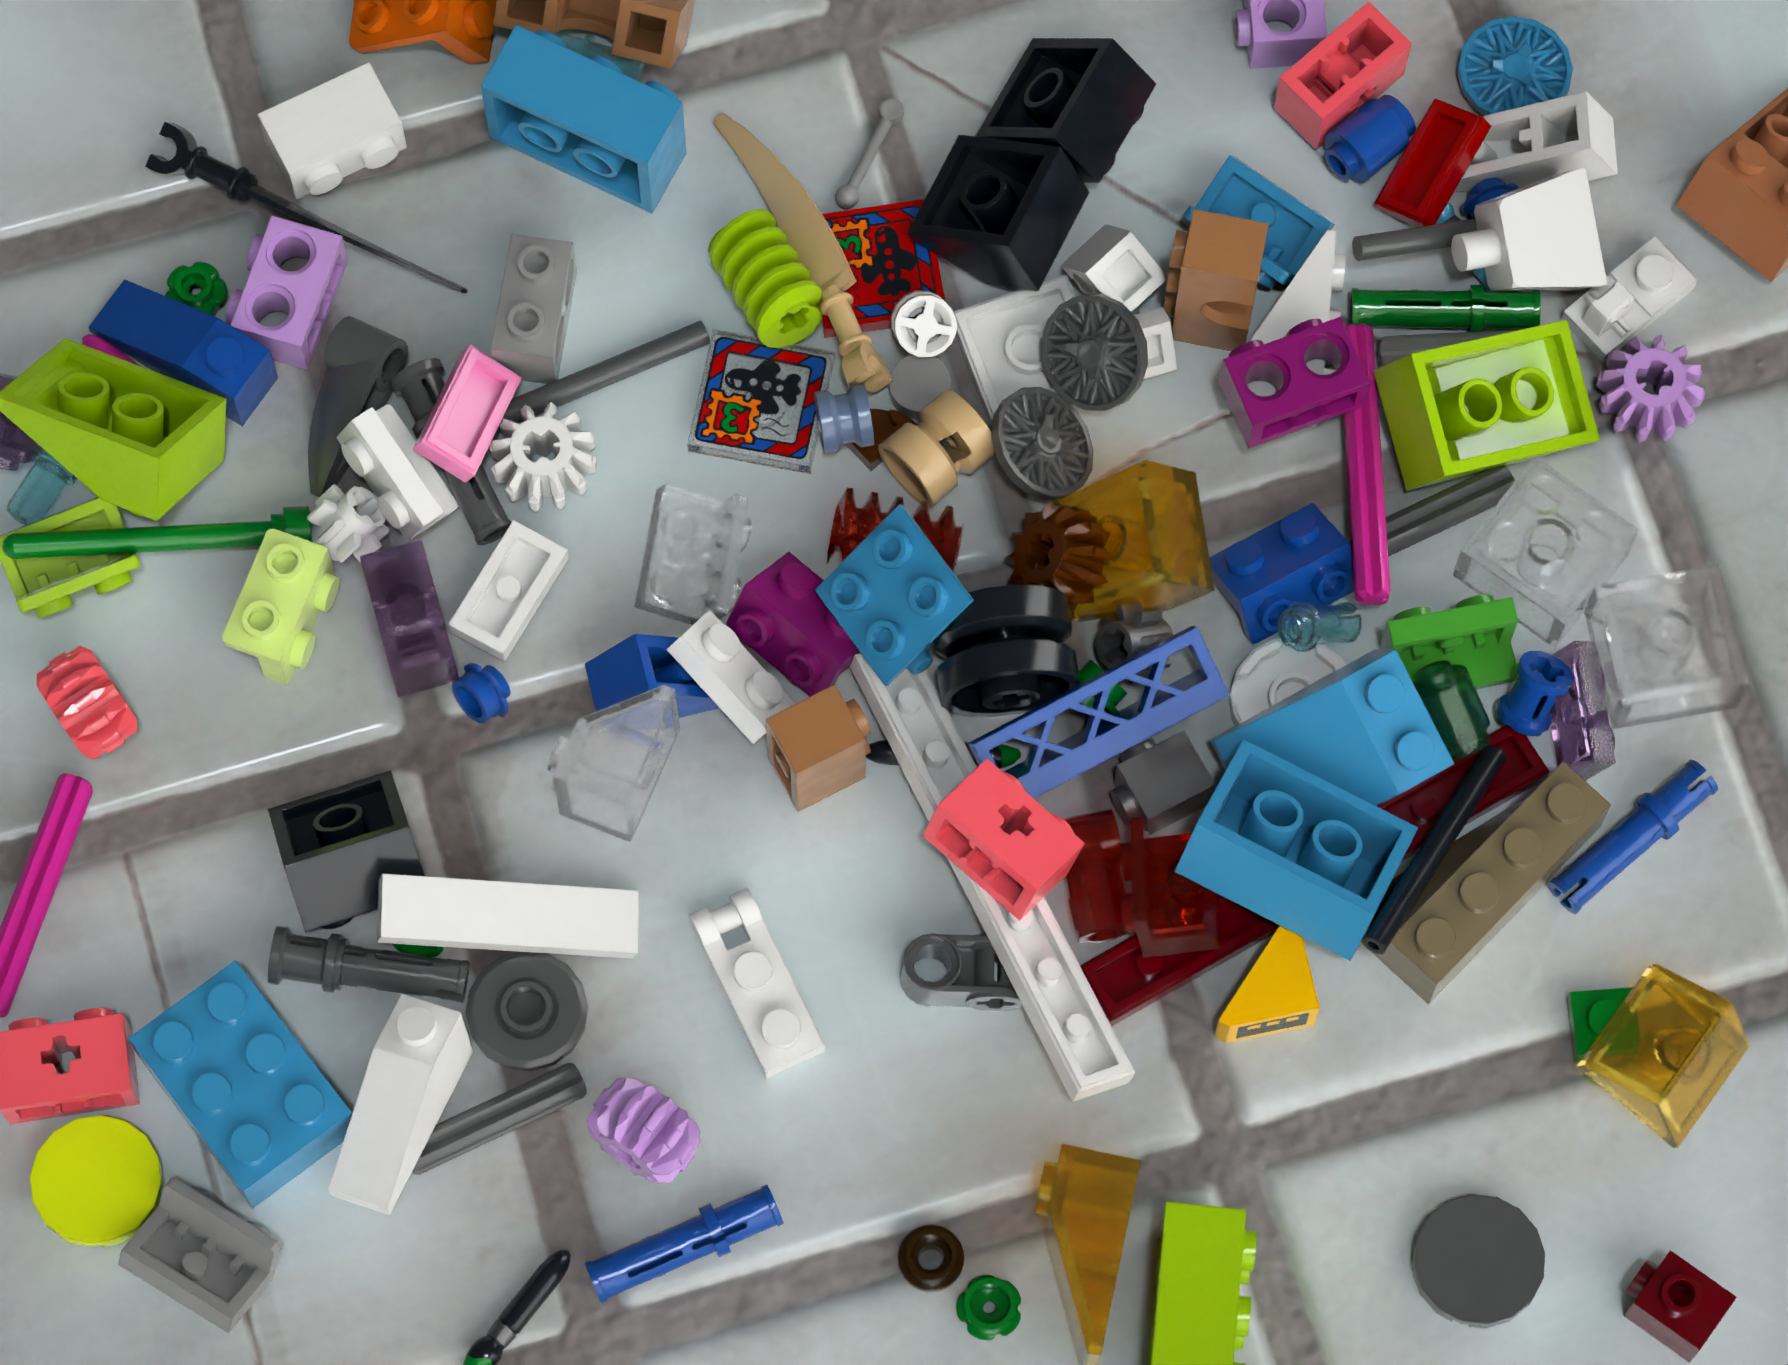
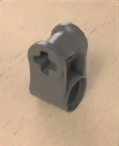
M986 933L977 935L925 934L913 940L906 949L900 974L901 987L907 997L917 1004L924 1006L972 1007L989 1011L1013 1010L1023 1006ZM921 959H937L946 967L948 976L938 982L925 981L917 975L914 965ZM994 962L998 965L997 982L994 980Z

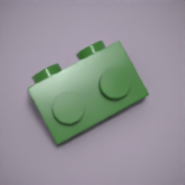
M1484 594L1463 599L1453 609L1433 613L1429 607H1415L1396 614L1394 620L1387 621L1380 649L1397 651L1422 700L1514 682L1517 679L1518 673L1511 639L1518 623V617L1513 598L1494 600L1492 595Z

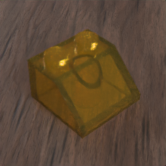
M1144 460L1078 490L1064 499L1053 502V504L1060 503L1071 508L1073 506L1088 510L1091 512V515L1096 516L1097 524L1102 525L1105 530L1111 533L1104 548L1115 557L1104 564L1102 571L1109 583L1095 584L1094 603L1078 604L1075 611L1070 612L1071 620L1082 622L1117 616V605L1136 602L1141 603L1143 611L1155 609L1168 611L1215 591L1195 472Z

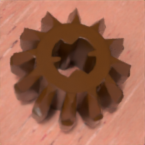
M1045 503L1041 512L1025 513L1024 531L1011 533L1017 542L1016 549L1004 558L1013 567H1016L1010 577V584L1041 585L1058 589L1068 596L1070 612H1074L1078 604L1094 603L1095 584L1109 583L1102 571L1104 564L1115 558L1104 548L1111 533L1105 530L1102 525L1097 524V517L1091 515V512L1075 506L1071 508L1060 503Z

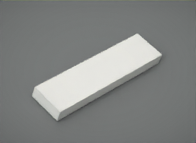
M382 874L379 878L377 943L634 959L638 954L639 890Z

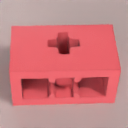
M1368 1L1279 77L1274 109L1317 150L1324 144V137L1328 132L1367 100L1379 97L1404 75L1412 43Z
M988 758L938 804L922 835L1019 921L1069 873L1085 844L1074 834L1072 828L1064 819L1047 811L1025 791L1017 778L1009 773L1002 772Z
M92 1008L75 1013L73 1021L48 1024V1021L43 1018H27L10 1023L8 1031L0 1032V1110L10 1125L140 1105L134 1048L128 1039L132 1036V1029L123 1013L113 1014V1010L108 1008ZM72 1052L76 1059L69 1062V1072L59 1074L55 1066L62 1064V1054Z

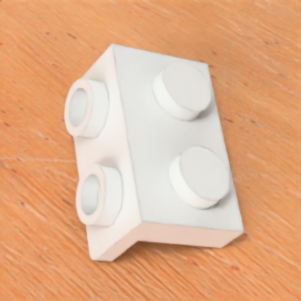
M384 405L376 411L371 407L352 419L336 437L341 444L343 455L355 473L365 479L371 490L378 497L377 502L382 514L394 528L399 529L407 542L458 508V502L431 462L413 450L416 440L391 405Z

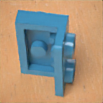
M1232 155L1228 156L1196 207L1188 206L1183 214V217L1190 222L1193 209L1269 223L1258 282L1270 289L1273 288L1277 281L1283 285H1289L1325 232L1332 230L1335 225Z

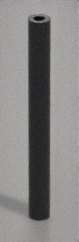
M1487 744L1478 755L1363 936L1362 943L1369 951L1375 954H1384L1505 763L1507 757L1500 748Z

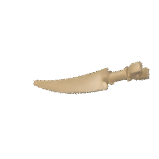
M723 113L718 114L714 119L715 127L735 151L754 180L771 213L774 215L777 226L787 235V245H791L796 249L799 255V262L807 266L810 271V280L817 283L822 290V298L817 307L822 310L823 315L829 317L840 342L838 354L843 357L841 359V368L847 383L854 386L863 382L868 392H877L892 382L893 378L883 359L872 348L871 337L863 334L852 310L853 296L845 291L857 281L828 222L804 186L772 151L731 117Z

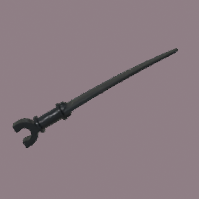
M164 122L159 134L171 138L175 142L177 148L176 155L168 161L160 155L150 154L145 167L168 175H178L185 172V176L190 180L198 177L226 191L227 197L230 200L237 199L245 202L253 198L314 228L341 235L345 242L464 293L467 292L466 288L407 261L271 191H267L258 185V180L255 178L256 175L250 173L246 167H241L237 170L209 156L205 147H197L196 141L189 131L175 123Z

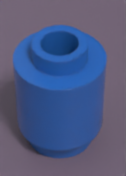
M1383 95L1379 99H1369L1325 135L1324 144L1326 151L1324 152L1326 163L1339 178L1364 183L1406 149L1409 144V137L1416 131L1414 119L1408 109L1391 95Z

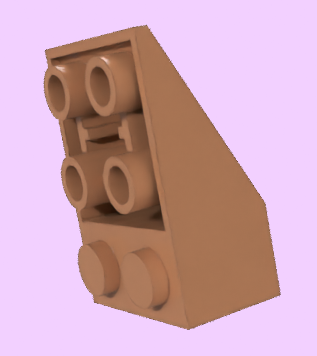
M1788 88L1707 155L1676 203L1677 207L1770 282L1788 268Z

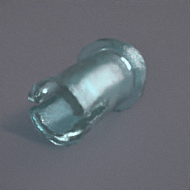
M1297 601L1280 614L1278 633L1282 642L1297 652L1310 651L1317 644L1352 643L1360 635L1362 627L1361 616L1356 614L1354 616L1341 617V614H1350L1357 610L1356 606L1350 602H1342L1337 605L1313 606L1307 601Z

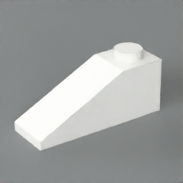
M1587 91L1482 116L1492 127L1454 192H1470L1477 183L1489 178H1499L1506 185L1515 183L1522 187L1550 175L1586 168L1588 181L1616 175L1618 171L1613 117Z
M401 994L373 1048L328 1188L330 1196L387 1215L391 1214L473 1054L461 1012Z

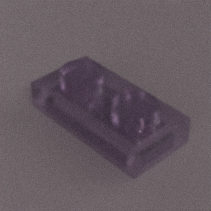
M1573 641L1552 654L1570 668L1574 681L1566 694L1558 696L1550 711L1552 714L1551 730L1557 767L1562 762H1565L1586 781L1616 763L1614 755L1615 736L1609 724L1604 693L1605 675L1600 666L1597 644L1594 641Z

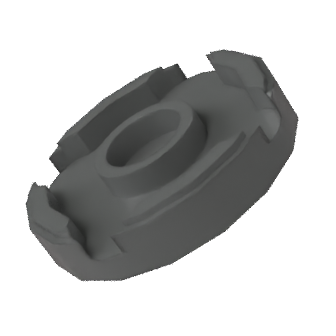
M1470 1194L1445 1202L1427 1217L1414 1243L1412 1272L1420 1295L1438 1315L1450 1321L1454 1320L1460 1324H1467L1469 1327L1486 1329L1511 1321L1530 1305L1544 1279L1545 1251L1537 1228L1521 1209L1498 1197Z

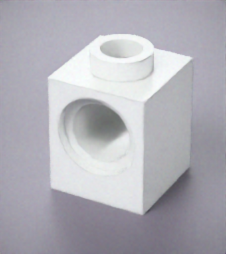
M1108 224L1099 229L1061 265L1084 294H1104L1123 303L1131 312L1168 279L1167 275L1131 231Z

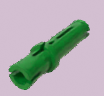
M1470 285L1469 291L1415 289L1359 290L1358 288H1352L1350 319L1351 324L1355 325L1365 323L1370 327L1468 328L1469 332H1483L1484 328L1526 329L1540 326L1541 298L1539 290H1533V292L1484 291L1483 285Z

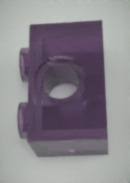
M422 540L360 556L397 696L401 697L453 683L459 676Z

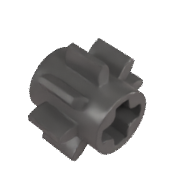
M1136 602L1117 605V616L1101 618L1099 623L1102 628L1098 632L1095 647L1101 662L1110 669L1173 636L1174 634L1169 624L1162 618L1163 611L1161 609L1143 611L1141 603ZM1168 658L1164 668H1168L1171 665ZM1152 665L1135 675L1148 679ZM1128 680L1130 684L1137 683V682Z

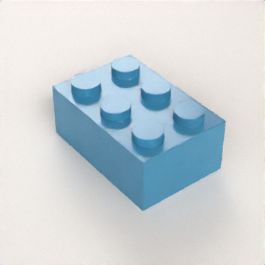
M516 25L481 84L489 138L653 214L687 154L682 101L678 100L674 92L654 81H646L643 84L624 75L616 64L604 57L592 55L590 58L578 54L568 49L567 45L559 37L548 31L536 30L533 33Z
M1243 739L1196 823L1175 872L1351 961L1418 827Z
M236 960L128 1038L140 1060L252 1209L344 1141L352 1112Z

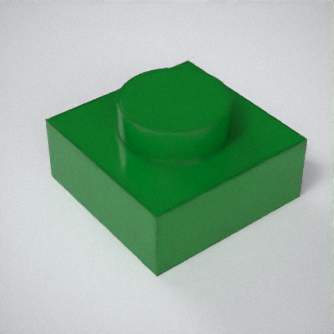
M1634 987L1576 991L1568 994L1566 1000L1574 1061L1639 1057L1642 1052V1042Z

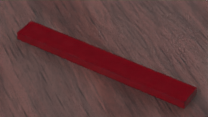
M1505 725L1452 755L1451 758L1455 764L1400 795L1376 805L1418 827L1402 861L1417 853L1485 745L1490 744L1500 748L1506 754L1507 759L1465 825L1541 783L1549 776L1550 771L1526 735L1520 734L1510 726ZM1212 891L1082 964L1080 967L1112 1027L1272 936L1280 925Z

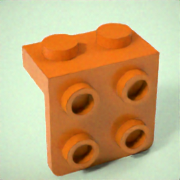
M354 0L349 45L359 53L364 54L434 40L469 65L487 62L490 56L492 34L495 29L493 21L496 0Z

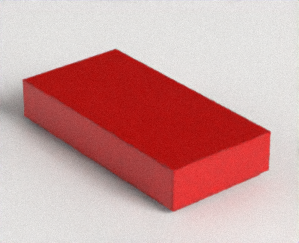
M1434 98L1374 203L1382 213L1416 227L1435 225L1492 126L1482 116Z

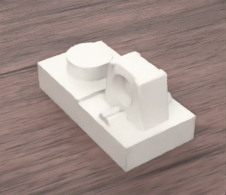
M1654 236L1606 276L1608 285L1592 287L1563 311L1561 320H1567L1569 328L1604 363L1612 350H1620L1630 339L1637 336L1691 292L1695 287L1697 278Z

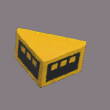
M1282 926L1278 927L1219 1018L1215 1037L1228 1043L1315 1025L1320 1006L1302 936Z

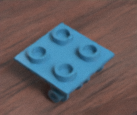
M899 504L815 589L816 593L885 686H888L904 669H909L914 675L926 670L933 662V658L929 654L931 650L930 643L974 601L902 504Z

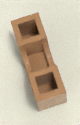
M497 0L493 25L511 30L518 25L533 33L536 30H545L554 35L568 29L588 30L613 40L612 55L671 69L687 45L694 0Z
M1193 209L1189 231L1176 230L1169 265L1170 270L1163 308L1168 317L1174 318L1172 326L1173 340L1226 351H1232L1246 343L1269 223Z

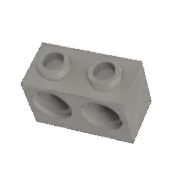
M511 234L490 350L492 358L522 377L521 381L549 384L558 380L577 274L573 242Z

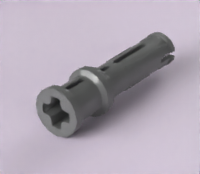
M437 358L416 362L398 372L390 381L394 393L403 396L416 422L412 430L417 440L445 385L441 377L445 370L440 359ZM480 464L475 476L466 483L442 468L449 486L475 535L474 539L477 545L489 544L502 538L511 525V521L507 518L482 465Z
M277 926L273 935L269 956L268 983L279 985L282 979L321 984L324 992L331 993L335 990H341L342 985L359 986L381 991L437 997L463 1003L467 990L470 962L467 960L433 958L425 955L348 945V939L342 938L340 934L332 933L328 939L289 934L287 927Z

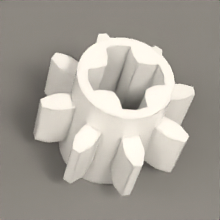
M332 485L315 501L317 507L307 516V520L313 524L311 527L312 541L328 547L331 559L343 563L353 554L361 564L365 563L382 547L380 540L389 533V528L384 525L386 518L379 508L378 497L368 489L353 486L344 495L337 485Z

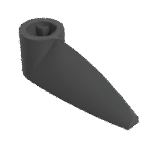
M351 316L343 318L335 326L327 341L324 356L328 368L317 397L310 427L308 448L310 493L318 498L332 485H338L350 466L343 455L341 444L336 437L352 419L371 407L376 411L387 403L393 392L390 381L398 372L404 369L408 357V345L404 340Z

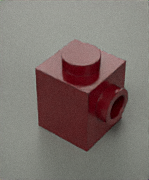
M1670 1250L1659 1266H1656L1647 1259L1629 1284L1625 1292L1633 1297L1635 1301L1624 1317L1690 1363L1737 1297Z

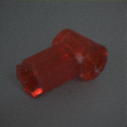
M1112 809L1062 818L1070 825L1074 834L1085 843L1069 873L1064 877L1069 908L1078 943H1104L1132 933L1133 923L1120 866L1123 865L1122 847Z

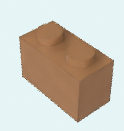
M836 685L766 719L768 759L797 812L866 778V755L871 753V749L865 736L871 733L870 726L857 701L851 699L845 702Z

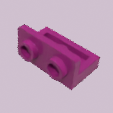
M787 552L744 585L726 622V626L732 629L737 637L811 697L835 685L839 675L849 668L854 655L859 654L860 651L816 593L815 589L824 580L793 554Z

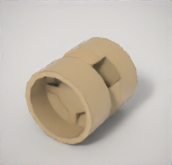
M949 389L944 390L918 412V425L909 422L904 423L878 445L880 456L889 472L912 498L927 508L934 506L958 486V472L967 475L972 474L996 454L991 438L992 432L987 424L966 400Z

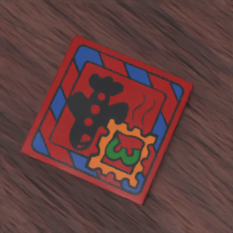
M924 199L822 214L839 242L857 281L845 292L853 296L851 307L862 332L891 328V314L895 304L904 295L915 290H928L938 294L945 301L937 254L914 242L907 234ZM922 309V312H921V313H918L915 317H910V318H916L919 314H922V313H923V309ZM822 314L821 322L824 338L837 336L829 317Z

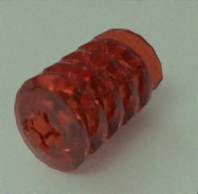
M847 487L836 507L828 548L827 564L837 548H840L843 562L899 504L904 506L903 497H896L886 513L881 512L878 493L871 492L863 507L859 508L856 507L853 488ZM921 501L912 518L955 574L962 543L964 523L962 526H956L952 506L944 508L937 522L931 521L928 502Z

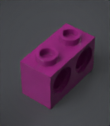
M1341 316L1322 323L1321 319H1310L1291 328L1287 332L1286 337L1264 344L1262 340H1253L1236 347L1229 353L1228 358L1223 359L1219 384L1248 449L1365 406L1371 383ZM1316 358L1325 359L1335 366L1336 371L1331 374L1320 375L1311 371L1307 367L1306 362ZM1255 380H1266L1271 382L1278 392L1271 396H1259L1254 394L1247 384Z

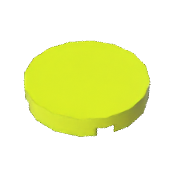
M104 1115L77 1118L55 1130L37 1151L30 1174L32 1202L46 1226L68 1243L91 1247L119 1245L133 1237L159 1206L163 1186L162 1163L147 1136L126 1120Z

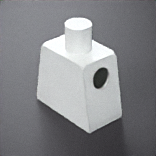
M1586 168L1550 175L1475 205L1474 215L1477 231L1457 234L1452 239V257L1458 270L1464 272L1485 268L1487 284L1491 291H1575L1608 285Z

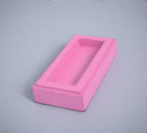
M471 344L461 351L413 450L465 483L475 476L522 377Z

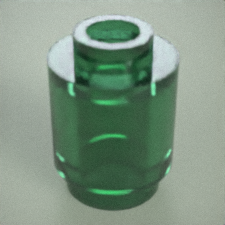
M1447 660L1436 661L1421 668L1415 674L1416 681L1413 684L1452 760L1462 759L1480 751L1490 741L1487 731L1490 720L1467 668L1464 665H1451L1450 661Z

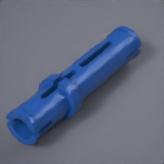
M1689 760L1685 767L1653 795L1644 793L1634 803L1636 810L1623 819L1558 877L1549 881L1548 886L1552 894L1556 898L1561 893L1565 894L1578 883L1579 886L1560 902L1569 912L1577 914L1582 906L1640 855L1645 853L1661 837L1668 840L1679 831L1678 822L1710 795H1714L1718 791L1714 778L1709 776L1705 780L1702 779L1693 788L1688 790V786L1707 771L1697 761Z
M766 1184L757 1191L713 1209L711 1203L698 1208L700 1215L653 1236L646 1237L637 1243L593 1262L588 1261L584 1263L601 1303L614 1295L651 1279L663 1276L674 1269L711 1253L717 1252L719 1257L731 1252L730 1245L776 1225L784 1224L768 1185Z

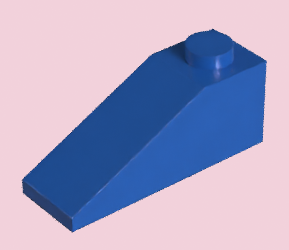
M125 279L88 327L92 334L110 342L124 354L150 370L226 398V417L242 427L278 379L270 349L215 316Z

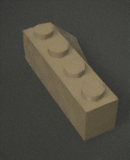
M1562 762L1530 796L1453 843L1385 953L1373 954L1429 1005L1601 827L1612 804L1565 762ZM1403 873L1392 879L1367 930L1369 929L1370 925L1372 924L1377 914L1383 907L1384 903L1390 896L1391 892L1397 885Z

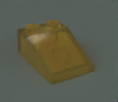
M1062 1144L1058 1163L1049 1161L1044 1163L1035 1215L1047 1217L1044 1239L1078 1364L1099 1365L1141 1160Z

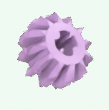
M1662 334L1654 338L1651 348L1648 349L1635 336L1628 341L1626 352L1617 349L1612 350L1606 360L1608 370L1599 373L1596 383L1598 389L1606 393L1599 402L1600 413H1618L1613 424L1615 433L1625 430L1629 425L1636 427L1635 435L1639 444L1647 440L1651 429H1654L1658 436L1666 442L1673 437L1675 425L1685 429L1688 428L1696 416L1693 408L1701 406L1705 396L1704 389L1696 385L1702 375L1701 365L1683 364L1688 353L1686 345L1675 348L1672 353L1664 350L1666 343ZM1646 383L1657 387L1654 394L1644 391Z
M617 1078L608 1090H603L593 1104L595 1108L586 1119L590 1136L600 1144L601 1150L609 1153L616 1159L618 1164H623L629 1168L634 1175H642L653 1183H671L677 1174L683 1172L695 1156L693 1152L701 1142L699 1128L694 1121L688 1118L687 1111L674 1104L671 1097H666L659 1093L653 1085L646 1086L636 1078Z

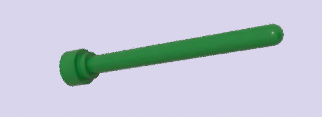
M309 506L283 507V514H271L270 521L14 533L4 539L2 549L9 558L25 559L259 547L269 529H276L311 541V524L307 520L310 512Z

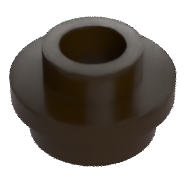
M926 1225L916 1228L904 1238L899 1248L898 1265L903 1278L912 1287L924 1292H938L953 1285L961 1275L964 1266V1251L959 1239L951 1231L936 1225ZM930 1249L938 1251L944 1259L942 1266L933 1271L924 1269L918 1261L920 1254Z

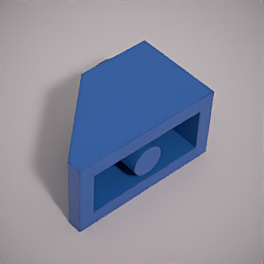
M633 634L585 663L599 723L648 726L719 709V707L666 650L678 637Z

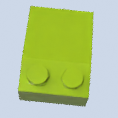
M1567 320L1412 353L1373 370L1406 491L1468 477L1498 466H1509L1600 440Z
M67 338L60 341L0 391V412L101 500L129 510L138 516L158 521L224 461L226 398Z

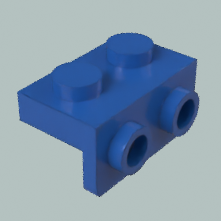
M1314 503L1287 515L1285 518L1204 560L1210 580L1239 612L1245 635L1253 644L1259 643L1354 592L1350 543Z

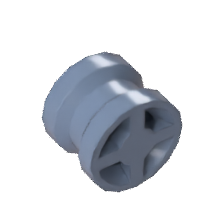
M865 384L851 386L847 393L833 395L827 390L814 392L816 417L824 454L837 452L842 444L853 442L860 447L874 446L872 418Z

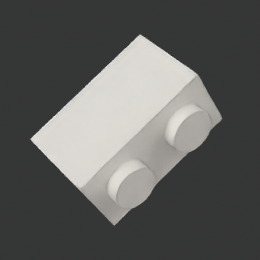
M370 62L258 114L264 140L296 200L308 194L320 195L329 192L337 187L344 177L365 167L368 169L382 167L391 162L398 155L399 151L407 148L402 122Z

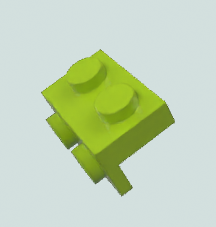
M96 497L0 535V561L21 613L34 609L37 618H42L73 605L69 594L94 585L96 593L99 595L133 581L129 571L141 566L136 553L12 559L6 556L2 549L4 539L14 533L125 528L116 505Z

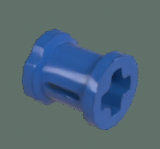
M1529 651L1520 658L1517 664L1519 676L1512 690L1499 699L1496 705V713L1500 720L1514 731L1527 736H1541L1543 732L1549 729L1552 723L1550 711L1558 696L1568 692L1574 679L1570 668L1559 658L1542 651Z

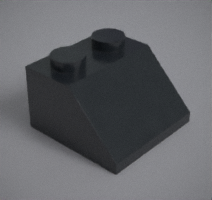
M1032 38L975 136L1059 146L1083 183H1100L1103 176L1112 168L1116 153L1131 127L1142 116L1144 105L1156 83L1113 38Z
M958 135L907 234L914 242L987 284L1039 291L1089 194V190L1059 146Z
M391 770L268 809L282 863L305 932L317 928H337L348 923L354 916L378 909L379 878L382 874L425 876Z

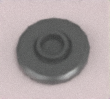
M1082 294L1060 304L1046 322L1041 339L1042 365L1051 386L1066 402L1083 410L1106 411L1129 401L1140 388L1148 366L1147 340L1138 319L1123 303L1104 294Z
M1042 387L1021 388L1001 401L993 415L991 438L997 460L1009 479L1025 493L1043 500L1064 499L1083 487L1092 471L1094 449L1088 428L1076 408L1066 402L1060 394Z
M516 952L504 955L484 968L469 990L466 1017L472 1039L484 1055L507 1069L534 1071L553 1066L570 1054L585 1032L588 1014V1004L582 982L571 968L548 953Z

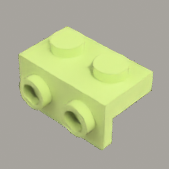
M269 529L264 536L223 632L222 639L227 647L256 656L265 678L289 685L295 668L304 669L310 660L316 641V634L311 632L319 611L327 613L331 609L340 583V578L335 576L328 547L276 529Z

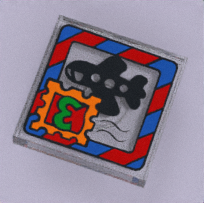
M713 329L687 442L688 452L811 474L819 437L814 392L829 391L835 363V352L795 344L782 348H770L765 346L757 337Z

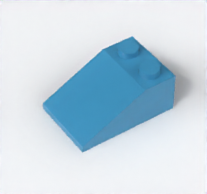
M1374 649L1210 740L1225 771L1244 739L1375 806L1400 795L1455 764L1396 650Z

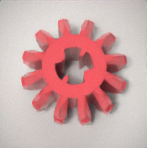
M78 646L67 654L63 652L49 661V666L36 674L38 690L84 756L96 759L107 751L111 753L123 745L126 738L137 732V718L90 649Z

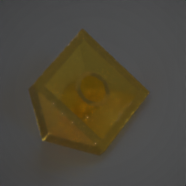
M1654 963L1650 964L1577 1066L1672 1148H1678L1746 1053L1750 1043L1731 1001Z

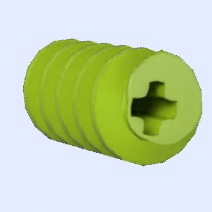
M755 209L731 220L714 235L708 247L710 261L713 268L721 274L725 287L732 292L736 304L744 310L745 318L755 328L758 339L770 348L791 346L807 338L818 329L822 320V310L817 306L822 298V290L817 283L810 280V271L807 266L799 262V255L796 249L791 245H787V235L782 229L776 227L774 215L767 209Z

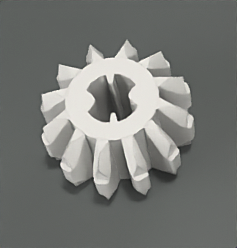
M552 402L547 405L543 416L535 417L531 407L524 405L521 409L523 423L518 424L503 418L500 429L504 439L493 440L490 444L491 457L498 461L491 468L494 481L507 483L505 488L506 496L512 503L528 494L529 507L537 512L543 505V499L552 497L553 504L562 510L566 506L564 491L568 490L583 496L587 490L586 481L583 476L596 472V458L589 454L595 448L593 434L590 431H579L581 420L575 412L558 421L557 406ZM551 452H553L555 458L552 461L546 458L551 454ZM535 454L539 455L540 458L533 462L532 456Z

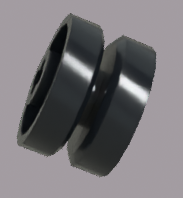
M1006 585L968 592L974 601L933 640L934 652L946 659L938 666L937 678L941 706L951 713L982 717L1023 714L1080 684L1076 651L1063 643L1072 633L1068 596L1058 589L1041 585Z

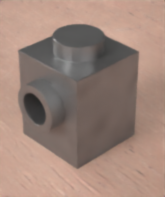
M1185 730L1158 744L1153 739H1147L1124 752L1120 757L1122 763L1116 766L1114 786L1116 788L1112 789L1110 794L1124 822L1128 825L1136 822L1146 838L1205 807L1215 791L1216 783Z

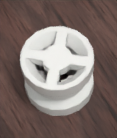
M915 290L904 295L895 304L891 314V329L896 340L907 352L918 357H933L943 353L952 344L957 332V320L952 308L938 294L928 290ZM922 309H923V313H922V314H919L916 318H910V317H915L918 313H921V312H922Z

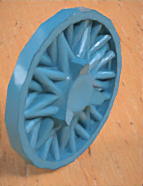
M1511 16L1491 20L1471 34L1462 47L1457 74L1462 93L1475 110L1486 116L1566 96L1570 89L1573 66L1568 48L1555 31L1536 20Z

